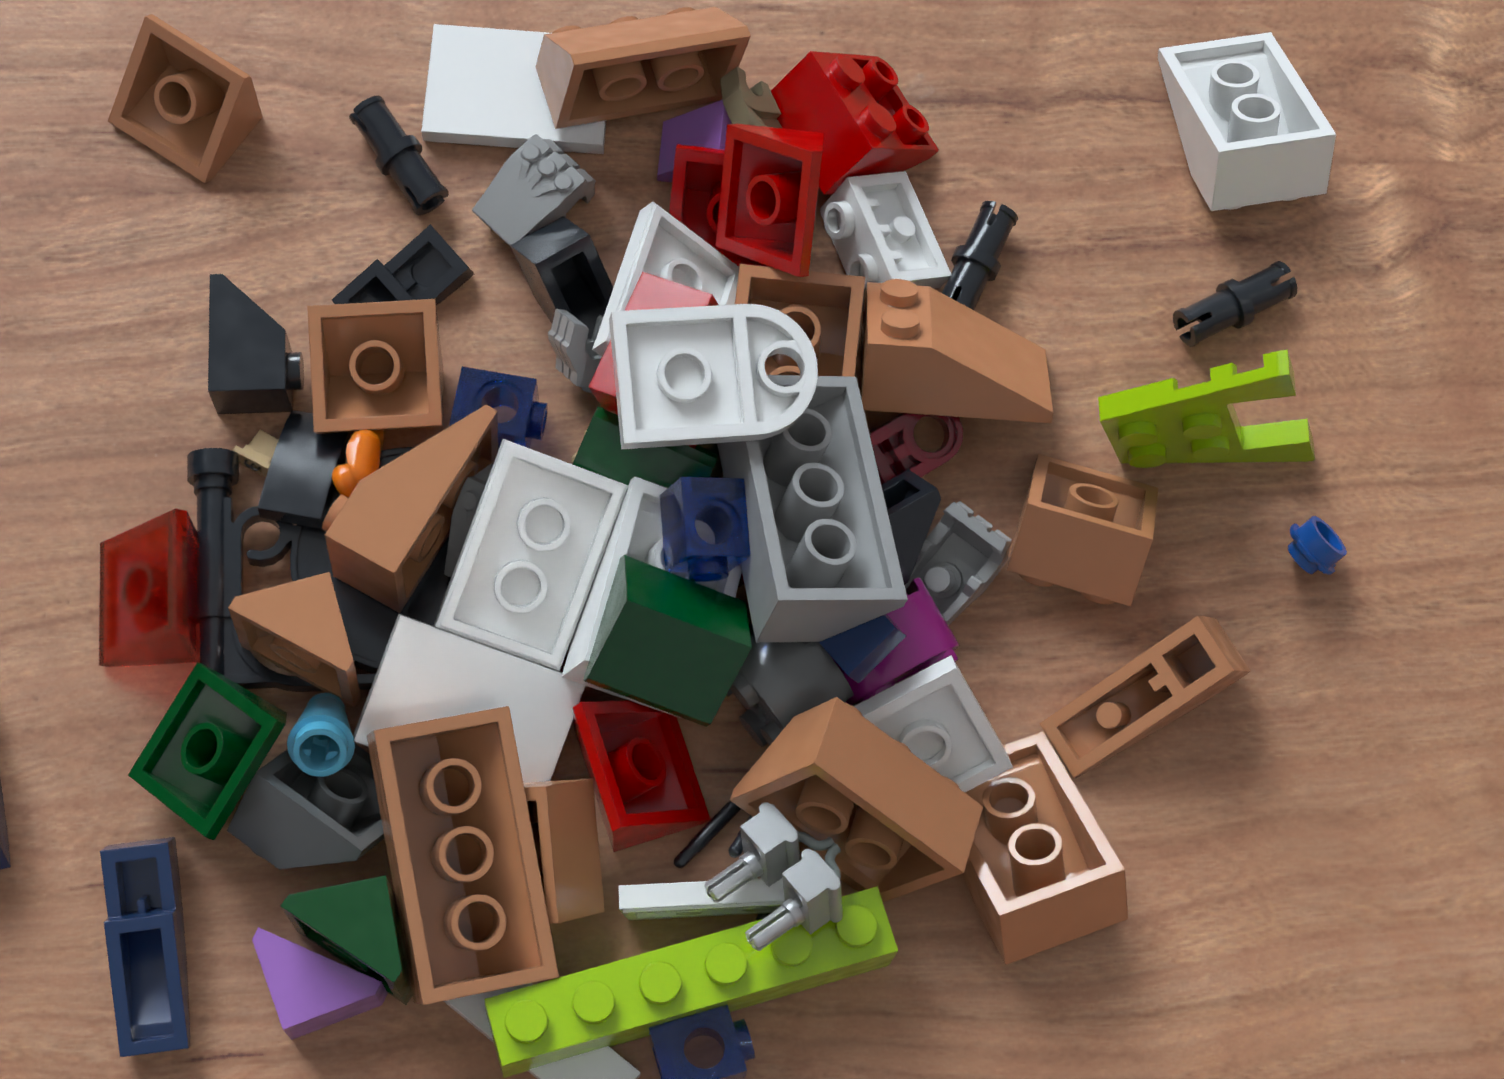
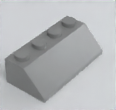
M767 375L773 383L784 387L792 386L799 382L800 375ZM818 376L816 390L808 407L792 426L778 435L755 441L717 443L756 643L820 642L905 605L908 598L856 377Z

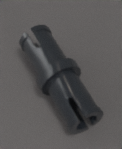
M372 96L359 103L353 109L355 113L349 115V119L358 128L377 155L375 164L380 172L385 176L391 175L417 215L427 214L439 207L445 201L443 198L448 197L449 191L440 183L421 156L423 149L418 139L404 132L381 96Z
M984 201L982 203L980 213L965 245L956 247L951 259L954 268L942 291V294L972 310L975 309L987 281L996 279L1001 267L998 258L1013 226L1018 221L1017 214L1001 204L997 215L993 213L996 207L995 201Z
M1277 261L1271 264L1270 267L1239 282L1234 279L1227 280L1218 285L1216 293L1186 308L1176 310L1173 313V323L1176 331L1195 321L1199 322V324L1192 326L1190 331L1180 335V339L1187 346L1193 347L1199 344L1200 341L1231 326L1237 329L1247 326L1253 322L1255 314L1281 301L1295 297L1298 289L1295 277L1276 286L1271 285L1279 281L1280 277L1290 273V268L1285 263Z

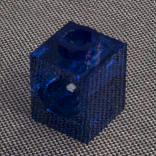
M462 366L449 426L484 405L492 408L507 406L514 409L517 413L511 420L498 423V451L503 439L529 449L532 439H543L548 415V403L539 402L537 379Z
M680 477L659 495L665 571L688 572V578L693 582L719 581L726 579L729 576V571L751 556L744 478ZM695 520L703 521L712 529L715 544L705 542L698 535L695 528Z
M728 1004L649 1027V1040L661 1079H745L747 1074L745 1061L755 1058L747 1024L744 1019L732 1021ZM697 1036H710L720 1043L724 1056L714 1067L708 1069L697 1068L687 1060L684 1049L687 1043Z

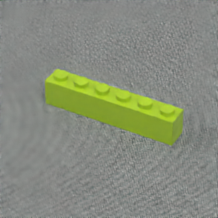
M878 886L842 896L843 917L841 921L832 922L830 920L812 934H809L800 924L788 930L760 951L755 950L748 943L745 934L748 929L761 921L758 920L485 998V1011L503 1078L603 1047H612L889 966L897 954L898 948Z

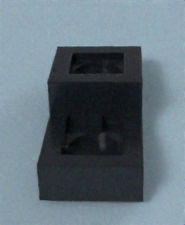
M430 224L385 265L376 259L332 299V302L334 304L435 299L437 306L475 275V273Z
M291 410L281 432L257 507L260 518L323 529V522L328 513L334 489L332 471L336 466L345 464L346 448L353 432L315 434L313 413Z

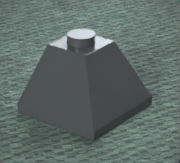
M355 744L354 754L344 768L329 776L316 777L303 772L292 761L287 749L257 770L227 831L247 845L256 855L266 859L278 869L357 861L385 838L370 754Z

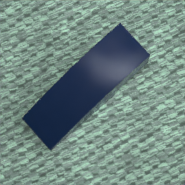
M175 837L108 845L100 851L108 919L104 921L120 1057L188 1049L190 1047L188 973Z

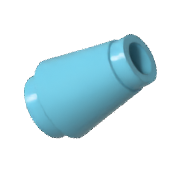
M320 693L309 700L287 739V749L290 758L306 774L316 777L332 775L344 768L354 754L355 742L345 705L338 696L331 693Z

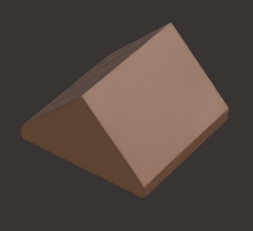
M153 14L146 15L108 122L204 183L209 182L263 118L252 78Z
M435 299L307 306L315 434L355 432L357 430L443 427V364Z
M330 572L235 596L228 609L241 647L315 687L338 696L343 702L355 708L361 698V693Z

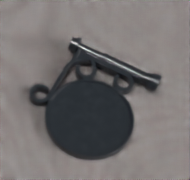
M415 447L382 450L379 469ZM203 448L190 452L187 455V482L194 486V494L197 496V622L200 623V663L245 689L278 688L292 692L323 691L297 676H288L270 670L260 663L249 650L241 647L228 607L235 596L243 595V539L247 529L259 522L273 524L280 531V535L276 544L267 550H249L247 558L250 565L259 567L274 565L282 560L289 549H291L290 570L292 581L330 572L354 665L374 673L357 674L360 690L371 689L398 614L434 626L451 577L444 575L449 536L401 613H398L333 576L325 539L327 531L320 528L260 518L258 506L248 508L234 522V505L232 498L229 496L232 495V486L236 485L239 481V455L234 451L222 448ZM335 485L329 509L335 502V500L340 496V493L337 491Z

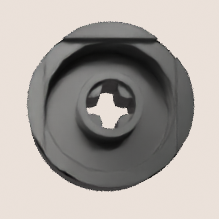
M750 624L752 649L726 697L733 693L746 709V712L740 715L739 719L751 737L761 747H764L767 744L771 745L794 716L835 697L846 702L854 694L839 667L819 642L756 643L753 625Z

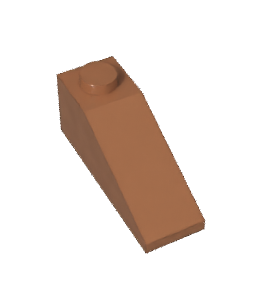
M1196 616L1039 724L1073 778H1078L1199 707L1250 673L1251 670L1216 618Z

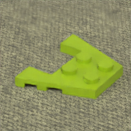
M1288 350L1263 354L1264 367L1238 374L1237 365L1234 363L1210 368L1211 381L1178 389V381L1170 378L1098 397L1100 422L1120 463H1129L1131 466L1138 468H1150L1164 463L1315 461L1313 436L1308 419L1241 426L1233 403L1296 396L1294 370Z

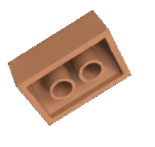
M682 7L666 15L643 19L626 16L605 25L587 28L574 25L561 27L552 33L544 34L535 67L555 129L720 101L722 100L720 79L736 67H739L751 35L747 25L718 7L698 10L691 7Z
M838 697L794 716L736 785L730 797L731 802L752 817L760 813L759 806L762 803L768 802L774 804L798 832L807 833L818 841L831 837L834 843L841 849V852L835 857V862L841 873L840 879L857 892L878 886L883 902L964 873L983 809L981 804L963 792L953 780L939 774L915 756L905 744L891 738L863 717L857 708L844 703ZM799 842V850L801 852L805 849H811L804 843ZM815 850L825 861L827 850Z

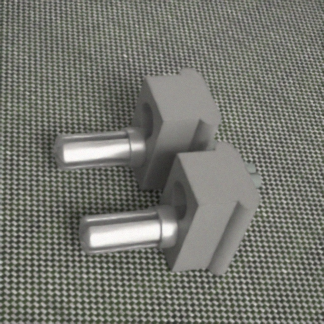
M768 802L762 803L759 806L760 813L740 826L743 855L735 863L704 884L707 895L715 903H719L752 879L760 877L770 887L782 878L785 901L780 904L778 909L745 932L748 943L757 951L762 950L788 930L800 924L809 934H812L830 920L832 922H839L843 917L841 873L835 862V857L841 852V849L834 843L831 837L818 841L807 833L798 832L775 805ZM799 842H802V843H804L805 845H807L809 848H811V849H805V850L802 851V853H801V860H800ZM815 850H827L825 861Z

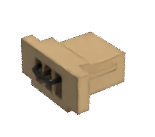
M259 430L249 445L246 444L243 449L236 445L233 451L239 455V462L242 465L266 477L279 439Z

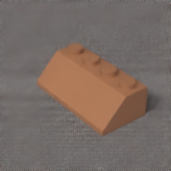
M509 706L383 728L367 735V742L414 1003L427 1005L558 978L559 974Z

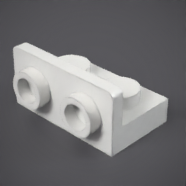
M906 171L847 177L821 207L820 213L826 232L833 241L846 275L865 277L863 311L867 282L883 283L890 279H903L911 281L917 286H929L935 289L940 288L951 276L949 267Z

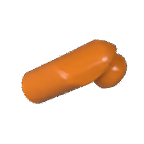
M357 430L352 433L346 448L348 463L338 465L332 471V480L340 495L349 498L361 479L379 469L381 448L385 438L383 430Z

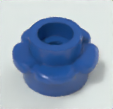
M1312 516L1301 526L1294 523L1290 527V535L1293 541L1288 545V551L1295 562L1309 574H1314L1317 570L1327 575L1333 574L1336 563L1347 554L1343 542L1335 531L1317 516Z

